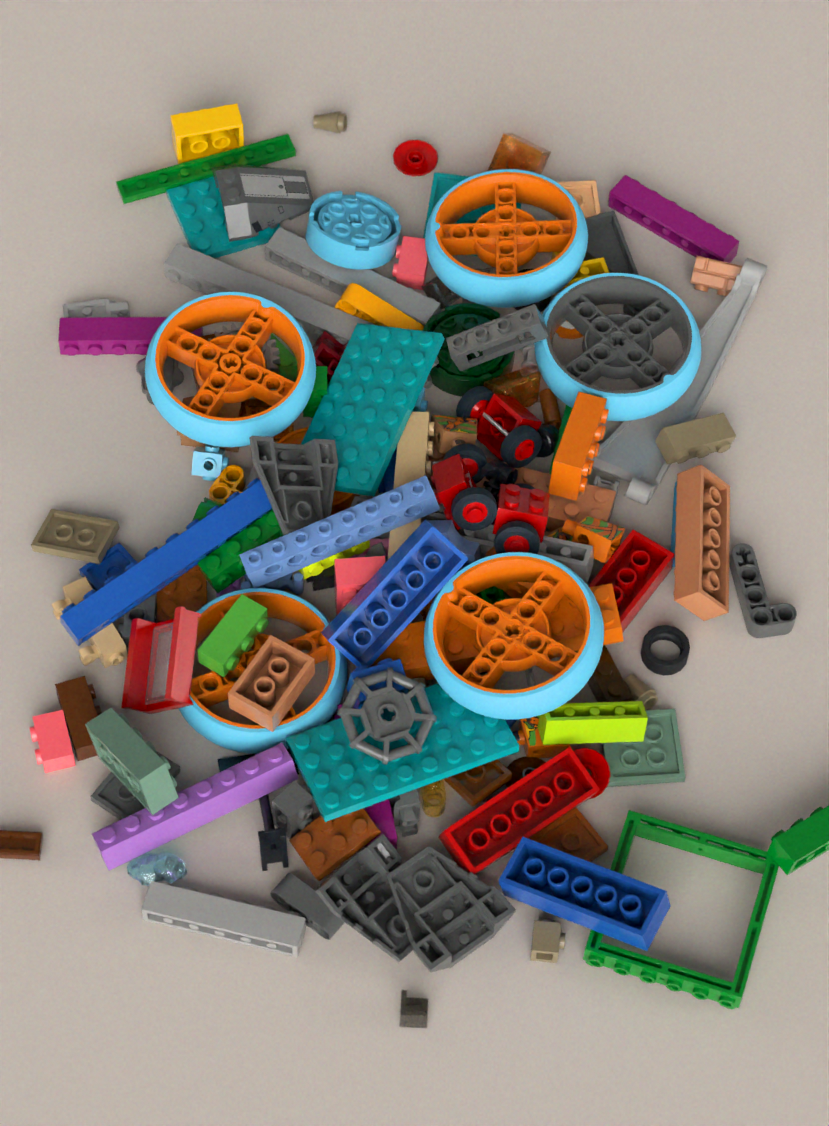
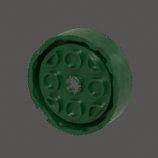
M461 303L445 307V311L436 316L433 315L427 321L423 331L442 333L445 339L437 355L439 363L429 373L434 386L446 393L462 397L467 391L477 386H484L494 391L505 383L513 369L515 351L460 371L451 359L446 341L448 337L500 318V314L497 311L479 304ZM478 351V353H479L480 355L477 356V357L482 356V355H483V352H482V351H481V352ZM474 353L467 355L468 361L477 358Z

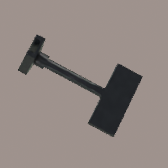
M288 748L287 751L293 759L297 775H299L298 766ZM257 754L218 759L219 772ZM269 794L259 798L264 830L258 831L262 871H268L267 864L282 862L283 868L288 867L285 828L275 829Z

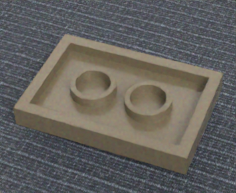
M51 509L34 538L31 547L34 552L100 564L120 527L118 521Z

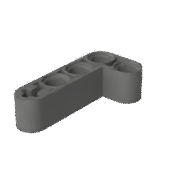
M745 543L737 544L732 550L729 567L748 633L754 638L789 634L793 629L797 616L795 607L788 603L769 605L753 548Z

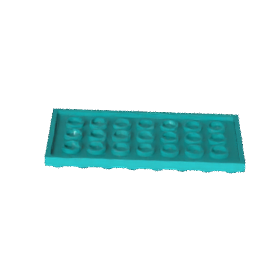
M357 323L327 387V395L323 396L301 443L304 445L313 439L335 440L338 469L334 491L375 496L445 340L442 333Z
M439 684L424 688L433 714L437 716V720L433 723L422 746V752L419 754L414 753L389 761L388 764H382V761L349 746L350 741L341 718L286 737V744L325 822L519 752V744L505 719L483 716L463 707L453 700ZM414 696L411 702L415 713L422 714L417 697ZM383 709L381 718L391 721L392 716L395 714L387 709ZM352 716L358 735L365 731L360 717ZM414 721L409 730L413 738H415L422 724L421 721ZM370 736L363 740L383 750V742L376 741ZM404 738L390 742L389 750L408 745Z

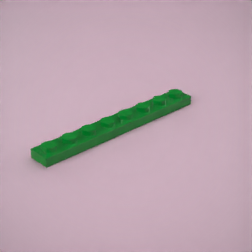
M286 134L116 182V187L123 204L166 193V190L213 177V167L232 164L262 166L296 156V150L289 135Z

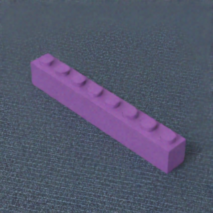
M280 743L178 792V799L154 815L144 808L92 833L107 869L112 870L290 784L294 780H298L293 759L283 743Z

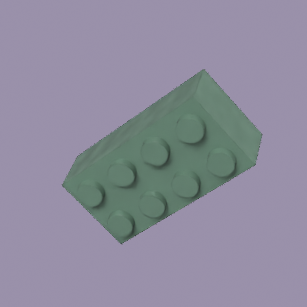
M109 708L85 724L98 758L152 815L179 798L175 789L177 782L168 771L171 769V766L163 755L160 757L157 755L151 742L145 743L139 730L136 727L132 729L122 713L118 715L112 708Z

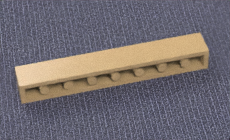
M429 412L411 413L397 445L394 489L423 476L432 475V461L428 460L429 456H433L434 446L433 441H430V436H435V422H430ZM424 517L390 531L388 559L424 521Z

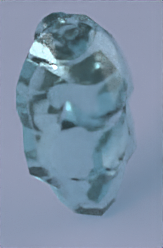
M161 852L159 854L145 853L141 857L130 861L127 865L128 875L145 886H149L151 881L173 883L177 879L184 878L187 874V868L183 860L169 852Z

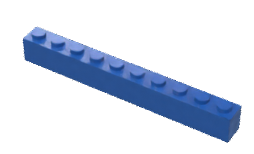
M259 478L254 479L247 485L248 489L242 493L237 491L229 496L226 504L221 507L218 505L214 506L201 521L198 519L192 521L186 526V531L180 535L175 533L165 541L167 544L159 549L158 547L152 548L145 554V559L139 563L137 561L130 563L124 569L125 572L118 577L116 575L111 576L103 583L105 586L101 589L89 591L83 596V601L77 605L72 603L63 609L60 622L77 646L198 565L199 561L271 511L272 506Z

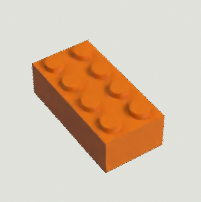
M578 392L553 461L548 493L577 501L579 493L585 492L588 478H585V476L591 475L594 461L591 459L597 457L600 443L597 442L603 440L606 426L602 424H606L609 410L605 409L607 399Z

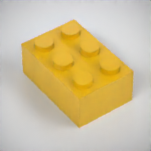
M237 103L170 115L172 142L178 164L244 146L243 122Z

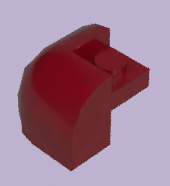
M324 331L320 334L312 348L316 366H327V383L329 384L348 342L342 345Z

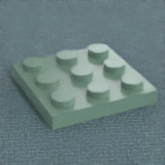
M675 709L646 710L648 721L643 742L602 743L603 756L609 764L611 773L608 787L685 782L686 776Z

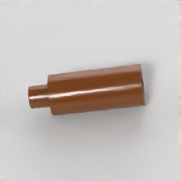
M544 389L539 392L544 423L551 424L559 430L562 421L557 397L550 389Z

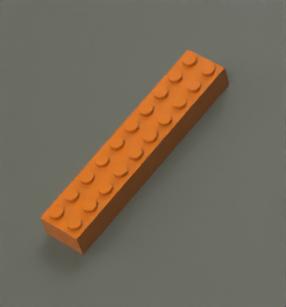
M612 583L590 587L603 616V645L623 642L622 626ZM564 595L548 616L552 627V639L573 651H578L584 638V622L576 605ZM532 614L525 615L524 617H531ZM451 618L445 631L444 651L453 669L458 674H462L480 653L475 641L476 631ZM426 620L409 624L370 667L377 666L378 662L384 659L392 658L393 661L400 659L406 677L410 679L423 677L426 681L435 679L427 663L424 650V627ZM493 621V622H490L489 624L491 625V624H495V623H497V622H496V621ZM502 652L496 653L495 656H500V655H502L503 653H502Z

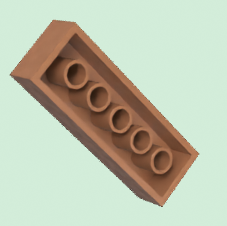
M698 465L677 474L675 589L673 594L674 601L703 621L729 613L730 486L703 465Z

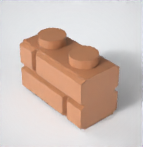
M697 256L690 283L695 285V290L708 292V288L718 290L717 295L726 297L731 292L742 266Z

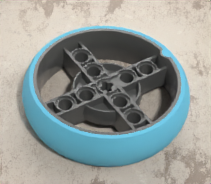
M628 273L593 275L566 287L557 294L542 314L549 338L534 343L539 372L556 397L571 408L574 406L578 392L607 399L605 409L609 410L608 421L642 419L668 408L689 388L701 360L699 329L686 304L664 285L652 279ZM602 304H628L643 308L644 310L634 317L626 314L605 315L596 306ZM567 320L584 336L582 341L583 353L563 367L553 351L552 342L557 329ZM670 327L679 337L683 347L682 360L672 373L668 372L652 357V340ZM601 376L610 379L630 378L641 389L615 391L598 388L590 384Z

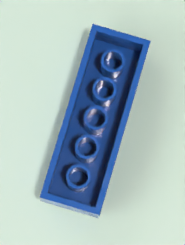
M424 520L321 632L322 635L357 667L367 665L369 668L465 564L468 558L433 525Z
M522 837L498 880L504 896L645 951H648L670 908L667 891L525 837Z

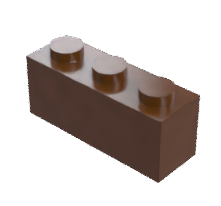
M85 676L55 684L59 704L64 713L77 760L81 761L97 756L85 725L102 714L100 706H94L92 700L96 699L93 684L88 685Z

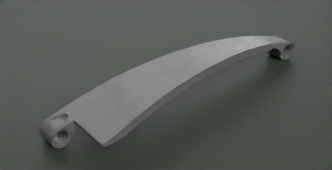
M749 258L745 259L740 274H737L731 292L699 332L701 337V360L693 382L685 393L671 406L657 414L642 419L624 421L602 443L597 457L591 459L594 461L593 468L630 482L624 497L644 505L649 503L671 465H667L655 440L662 428L696 419L765 276L767 265ZM683 353L668 372L672 373L679 366Z

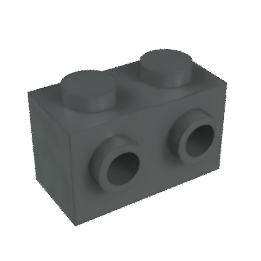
M295 780L272 800L274 825L278 828L284 827L286 836L290 839L314 820L313 796L308 787L305 785L300 786Z

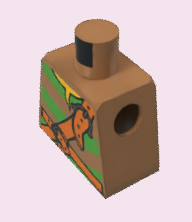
M432 414L430 422H435V436H430V441H433V445L439 453L446 454L451 448L460 444L475 445L477 419Z

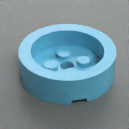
M342 191L327 193L317 198L311 205L305 235L306 241L316 255L331 264L357 270L377 268L388 263L396 253L401 225L398 220L399 215L389 204L366 193L355 192V195H343Z

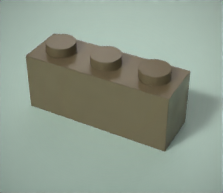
M720 413L664 427L655 442L667 465L675 462L681 464L691 458H704L710 453H723L727 451L736 438V434L725 414Z

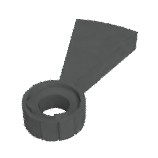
M615 211L601 213L585 219L588 229V245L583 261L604 257L609 273L639 275ZM623 305L624 314L633 317L644 310L637 306Z

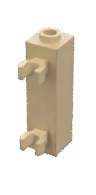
M86 577L63 586L65 600H58L52 603L53 613L57 620L60 619L63 609L72 603L77 605L84 600L83 596L93 590ZM113 623L88 639L92 646H85L78 650L81 655L79 658L84 666L91 664L99 658L104 668H107L111 665L116 666L127 658L126 645Z

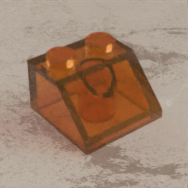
M503 133L488 171L517 169L541 175L551 152L513 133Z

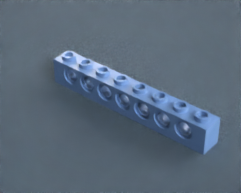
M423 476L239 555L247 576L253 587L257 588L440 510L427 476Z

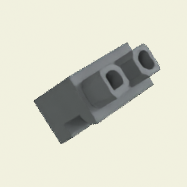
M417 789L389 799L391 808L394 807L395 826H400L402 837L418 833L416 824L419 822L420 800Z

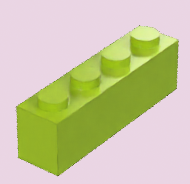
M642 701L565 703L539 716L538 731L543 745L643 742L648 716Z

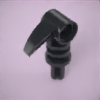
M497 459L488 462L482 468L481 474L485 475V478L489 480V482L484 481V489L494 496L496 502L500 485L515 484L518 478L517 469Z

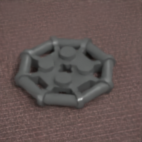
M387 667V670L362 678L356 677L352 680L353 685L342 707L338 709V715L341 716L350 741L349 746L382 761V764H388L389 761L422 752V746L433 723L437 720V716L433 714L424 689L425 685L394 671L392 667ZM386 681L385 688L373 692L368 688V686ZM392 681L411 691L408 694L396 691L392 687ZM362 692L367 697L362 708L353 709ZM414 696L417 697L422 714L415 713L411 702ZM383 709L394 712L395 715L392 716L391 721L381 718ZM352 716H357L361 719L365 731L358 735ZM414 721H421L422 724L415 738H413L409 730ZM370 736L376 741L383 742V750L363 740ZM404 738L408 745L389 750L390 742Z

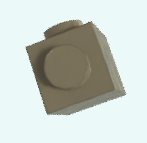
M551 919L534 920L530 961L557 963L559 949H564L565 933H560L561 923H556Z

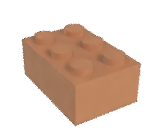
M270 635L228 692L229 708L274 732L314 676L315 659Z

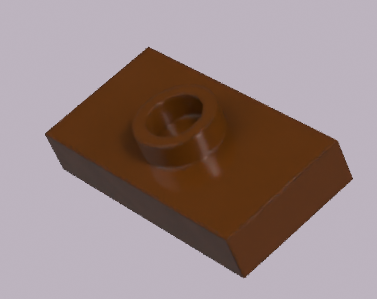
M0 830V858L40 860L43 833Z

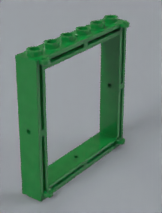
M629 810L610 868L612 871L620 874L624 873L634 838L638 836L763 874L733 982L603 943L604 934L594 930L590 931L583 960L590 966H604L613 969L620 975L630 974L639 977L646 983L652 984L656 982L665 985L666 988L672 991L691 993L697 999L717 1001L721 1006L728 1009L739 1008L779 865L767 851ZM657 826H660V827H663V828H666V829H670V830H673V831L671 832V831H668V830H664V829L658 828ZM683 834L698 838V840L688 836H684ZM708 841L722 845L723 847L708 843ZM734 849L749 853V855L734 851Z

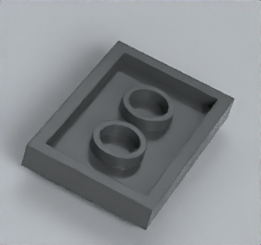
M165 757L171 766V769L168 771L175 778L181 771L180 766ZM112 772L90 796L92 802L119 820L145 808Z

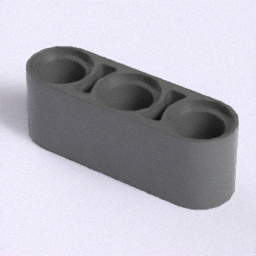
M288 873L271 892L272 898L288 912H296L306 918V925L327 940H330L345 923L330 911L313 888L291 873Z

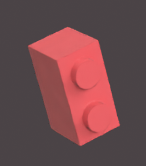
M403 236L402 245H397L396 259H399V261L393 265L392 277H396V282L407 288L424 290L429 262L425 248V239Z
M63 710L33 716L34 726L29 728L32 742L38 741L39 749H35L38 765L43 764L45 773L76 766Z

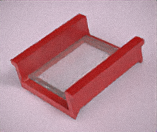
M180 606L175 608L174 619L154 623L140 618L132 619L122 709L154 714L194 705L189 695L191 692L198 630L197 620L201 618V613L190 611Z

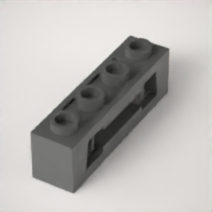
M533 304L448 337L446 341L451 359L458 369L463 371L549 338L542 314L537 306ZM528 331L533 335L524 339L525 333ZM518 335L524 340L520 341ZM478 351H480V352L482 351V352H483V355L480 356V357H477V356L480 355V354L478 353ZM474 353L477 358L468 361L467 355Z

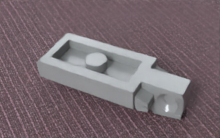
M109 298L63 305L64 318L130 317L127 301L116 303V301H110Z

